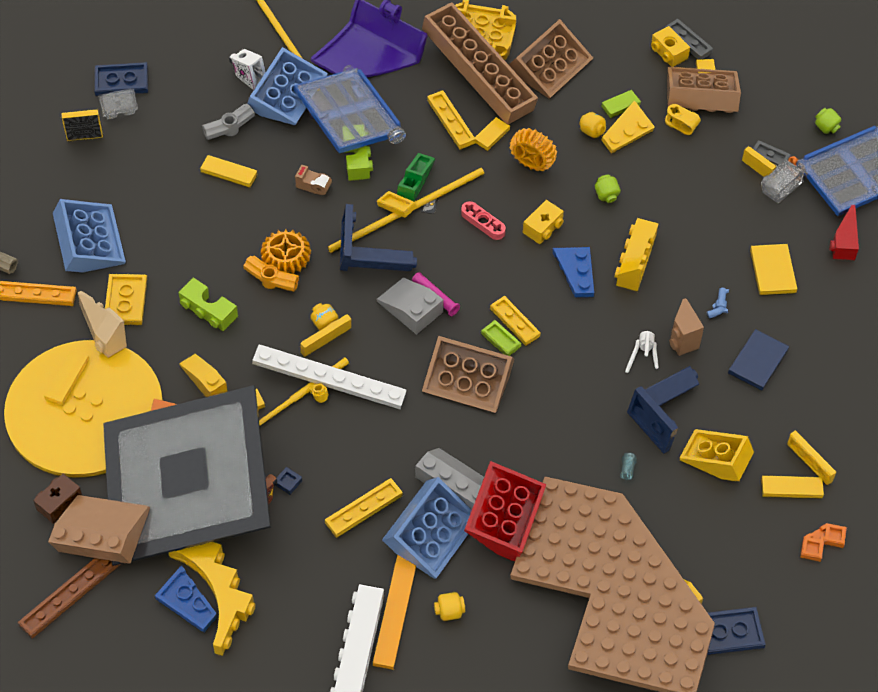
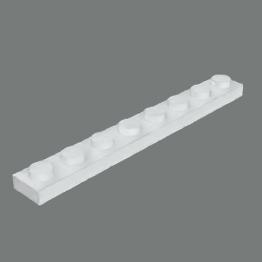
M260 344L252 361V364L312 383L323 384L326 387L397 409H401L407 391L403 388Z

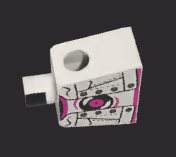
M243 49L237 54H232L229 58L237 78L254 90L266 73L262 56Z

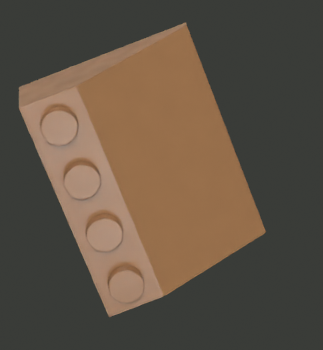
M559 19L517 56L509 66L523 82L547 98H551L587 65L593 57Z
M668 67V106L678 104L683 108L693 111L704 109L709 112L716 110L726 113L738 112L741 90L737 71Z
M438 336L422 392L496 413L515 359L511 356Z
M77 495L55 523L48 542L58 552L130 564L150 507Z

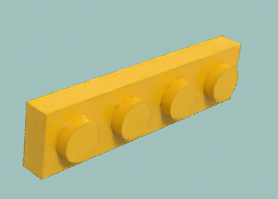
M442 90L427 96L428 103L459 150L475 144V137L445 92Z
M390 478L326 518L325 524L337 538L401 498L403 492Z

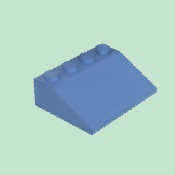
M282 47L250 95L247 104L252 107L256 114L262 117L296 125L306 106L294 91V85L325 77L328 73ZM317 90L308 92V95L311 99L314 97Z
M59 200L53 211V217L65 271L88 272L125 264L123 248L111 204Z
M439 477L427 480L382 541L397 555L436 579L467 537L468 533L464 529L471 509Z

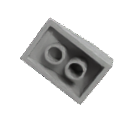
M402 278L377 298V302L416 335L443 313V299L430 288L406 278Z

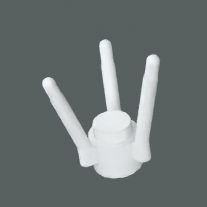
M650 331L640 333V338L636 340L635 348L625 370L626 373L630 371L639 347L645 351L644 355L646 357L652 349L655 369L659 368L656 350L657 343L654 342V333Z

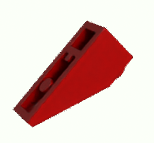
M851 205L837 229L834 239L830 241L829 249L833 251V259H856L859 245L855 205Z

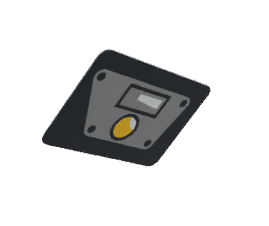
M438 198L421 206L420 211L434 214Z

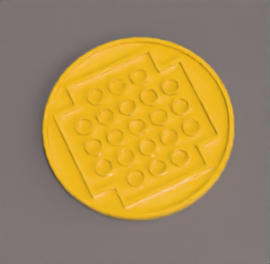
M94 340L70 342L54 347L37 356L17 375L9 389L5 402L4 417L6 429L15 449L33 466L58 476L62 474L73 478L96 476L106 473L103 423L151 411L154 398L163 400L162 392L152 368L133 351L124 348L107 357L96 349ZM70 350L87 355L89 360L64 404L60 405L45 400L44 395Z

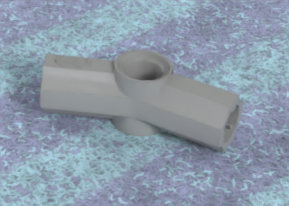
M243 104L233 113L224 114L220 120L202 125L204 135L208 140L221 135L234 136L238 133L239 127L255 116V112L249 104Z

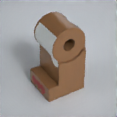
M301 165L295 175L296 188L314 194L325 195L332 184V179L328 175L308 170V166Z

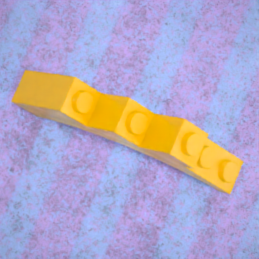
M210 542L169 552V557L195 570L207 582L214 593L219 608V622L213 647L215 654L223 656L225 649L228 650L232 642L231 635L233 631H237L240 620L246 622L248 616L252 615L255 610L252 594L237 590L240 582L237 569L221 565L225 556L221 544Z

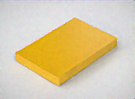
M788 244L751 246L750 252L759 295L796 293L797 285Z
M109 274L105 309H112L124 320V325H142L147 275Z

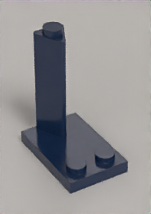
M352 204L345 205L341 219L340 270L347 271L348 267L412 271V268H416L417 257H413V251L352 246V231L356 222V212H353Z
M690 366L645 390L642 386L636 388L627 413L663 454L670 451L678 431V426L661 409L660 405L699 385L697 380L698 374Z

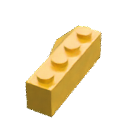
M637 218L635 225H631L629 231L631 238L626 239L624 249L627 250L626 253L622 252L619 261L621 267H617L614 276L617 278L616 286L634 291L639 290L657 235L658 223Z

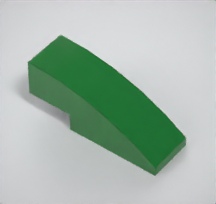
M418 153L405 170V176L398 185L397 195L414 202L431 171L435 158Z

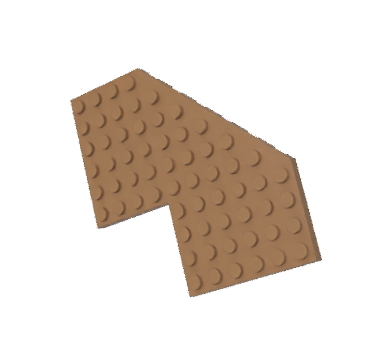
M544 477L543 483L547 485L523 552L515 560L511 579L589 598L568 669L659 692H697L715 623L622 493Z

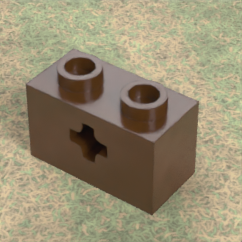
M62 474L53 479L44 491H40L33 501L36 510L54 524L77 495L82 496V493L77 484L65 474Z

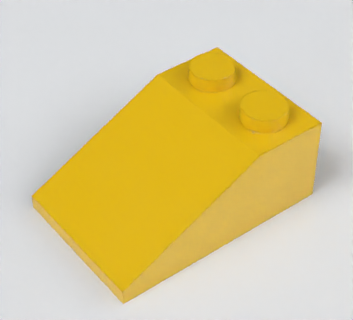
M695 429L679 459L720 479L739 482L754 454V450L748 436Z

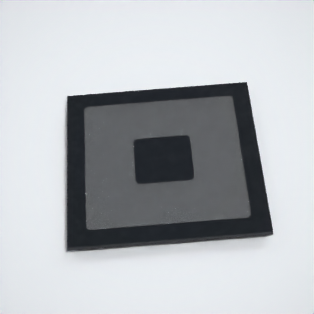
M254 385L103 423L108 500L150 507L131 562L271 528L256 388ZM112 561L113 566L123 564V562Z

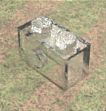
M133 88L98 95L103 117L107 116V119L117 118V114L124 113L125 116L135 114V110H138Z
M785 160L771 174L763 178L761 181L762 192L779 204L804 182L803 170L790 161Z

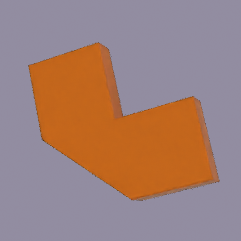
M826 523L813 533L807 534L802 541L800 558L821 562L824 544L843 548L847 527Z

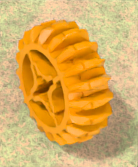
M523 128L518 130L511 139L509 148L512 150L511 154L515 155L514 159H518L519 163L529 167L530 170L535 169L537 172L539 170H548L557 157L556 146L552 144L553 141L549 140L548 136H544L542 132H537L536 129L532 131L531 128Z
M286 229L284 232L278 230L277 234L271 232L270 237H266L265 242H262V261L267 265H274L279 271L291 272L292 274L296 270L301 272V267L306 268L310 260L311 249L309 241L300 232L295 234L294 230L288 232Z

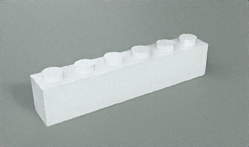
M359 584L358 591H354L352 597L354 608L349 610L347 620L350 626L349 629H345L343 635V642L346 643L345 647L341 648L338 661H341L340 668L336 667L334 680H336V685L331 687L330 692H363L384 600V589Z

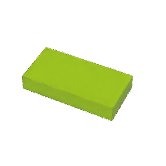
M630 90L602 102L601 107L612 118L624 113L634 100L638 106H640L641 101Z
M496 320L481 330V334L504 355L510 356L521 347V342Z

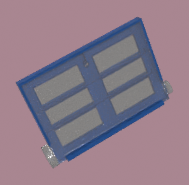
M347 65L344 67L343 72L294 85V91L338 153L387 139L392 144H398L406 136V132L400 126L399 120L361 69L358 70V68Z
M878 126L870 127L809 153L796 163L797 172L807 177L837 216L848 212L851 205H855V208H858L878 199Z

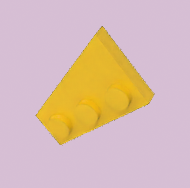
M634 100L603 135L601 141L612 154L652 132L655 127Z

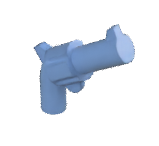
M719 289L718 299L712 305L713 310L706 312L709 319L722 313H728V309H726L727 301L725 299L729 289Z

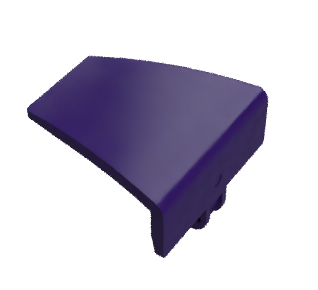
M355 0L350 21L330 42L311 57V62L333 74L342 72L341 75H349L353 71L361 69L366 77L377 76L418 64L422 59L428 35L400 20L402 7L392 4L390 0H383L379 8L364 0Z

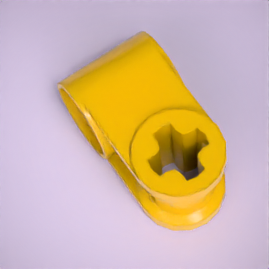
M678 104L668 106V115L665 117L666 125L681 131L685 135H691L701 121L699 115Z

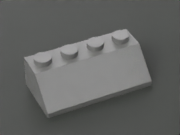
M440 448L428 451L415 466V478L425 483L427 480L439 477L472 510L484 476Z

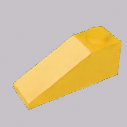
M194 354L179 363L180 367L205 397L228 392L226 381L216 369L198 355Z

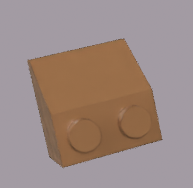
M686 298L682 300L674 320L672 335L669 341L671 348L676 350L679 356L699 349L704 326Z

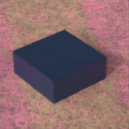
M285 467L276 478L278 481L276 486L289 495L302 482V477L288 467Z

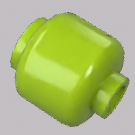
M824 108L815 116V124L824 134L830 132L834 134L841 128L839 125L841 117L832 108Z
M610 175L599 177L594 185L599 200L607 201V203L616 201L617 196L621 193L617 179Z

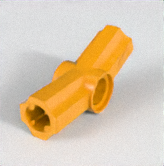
M256 256L248 257L243 265V268L262 281V285L267 289L277 287L294 292L298 287V275L279 271L274 265H267Z

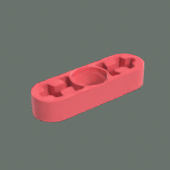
M469 201L462 205V217L494 240H500L505 236L506 227L497 218L474 202ZM480 218H486L488 222L480 223L478 220Z

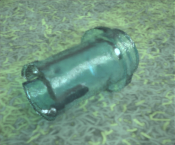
M625 453L621 459L623 465L620 477L624 479L625 475H627L626 480L633 479L634 465L637 463V458L635 454Z

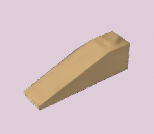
M79 291V304L95 341L96 349L110 357L126 348L124 320L112 309H104L102 303L98 302L96 304L91 296Z

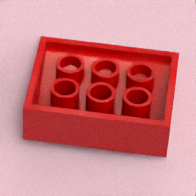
M490 461L464 531L497 555L515 562L516 558L520 557L523 552L547 484Z

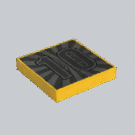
M98 110L62 113L67 141L103 137Z

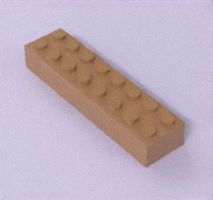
M452 2L425 16L422 30L427 33L428 37L506 124L509 125L534 111L538 97Z

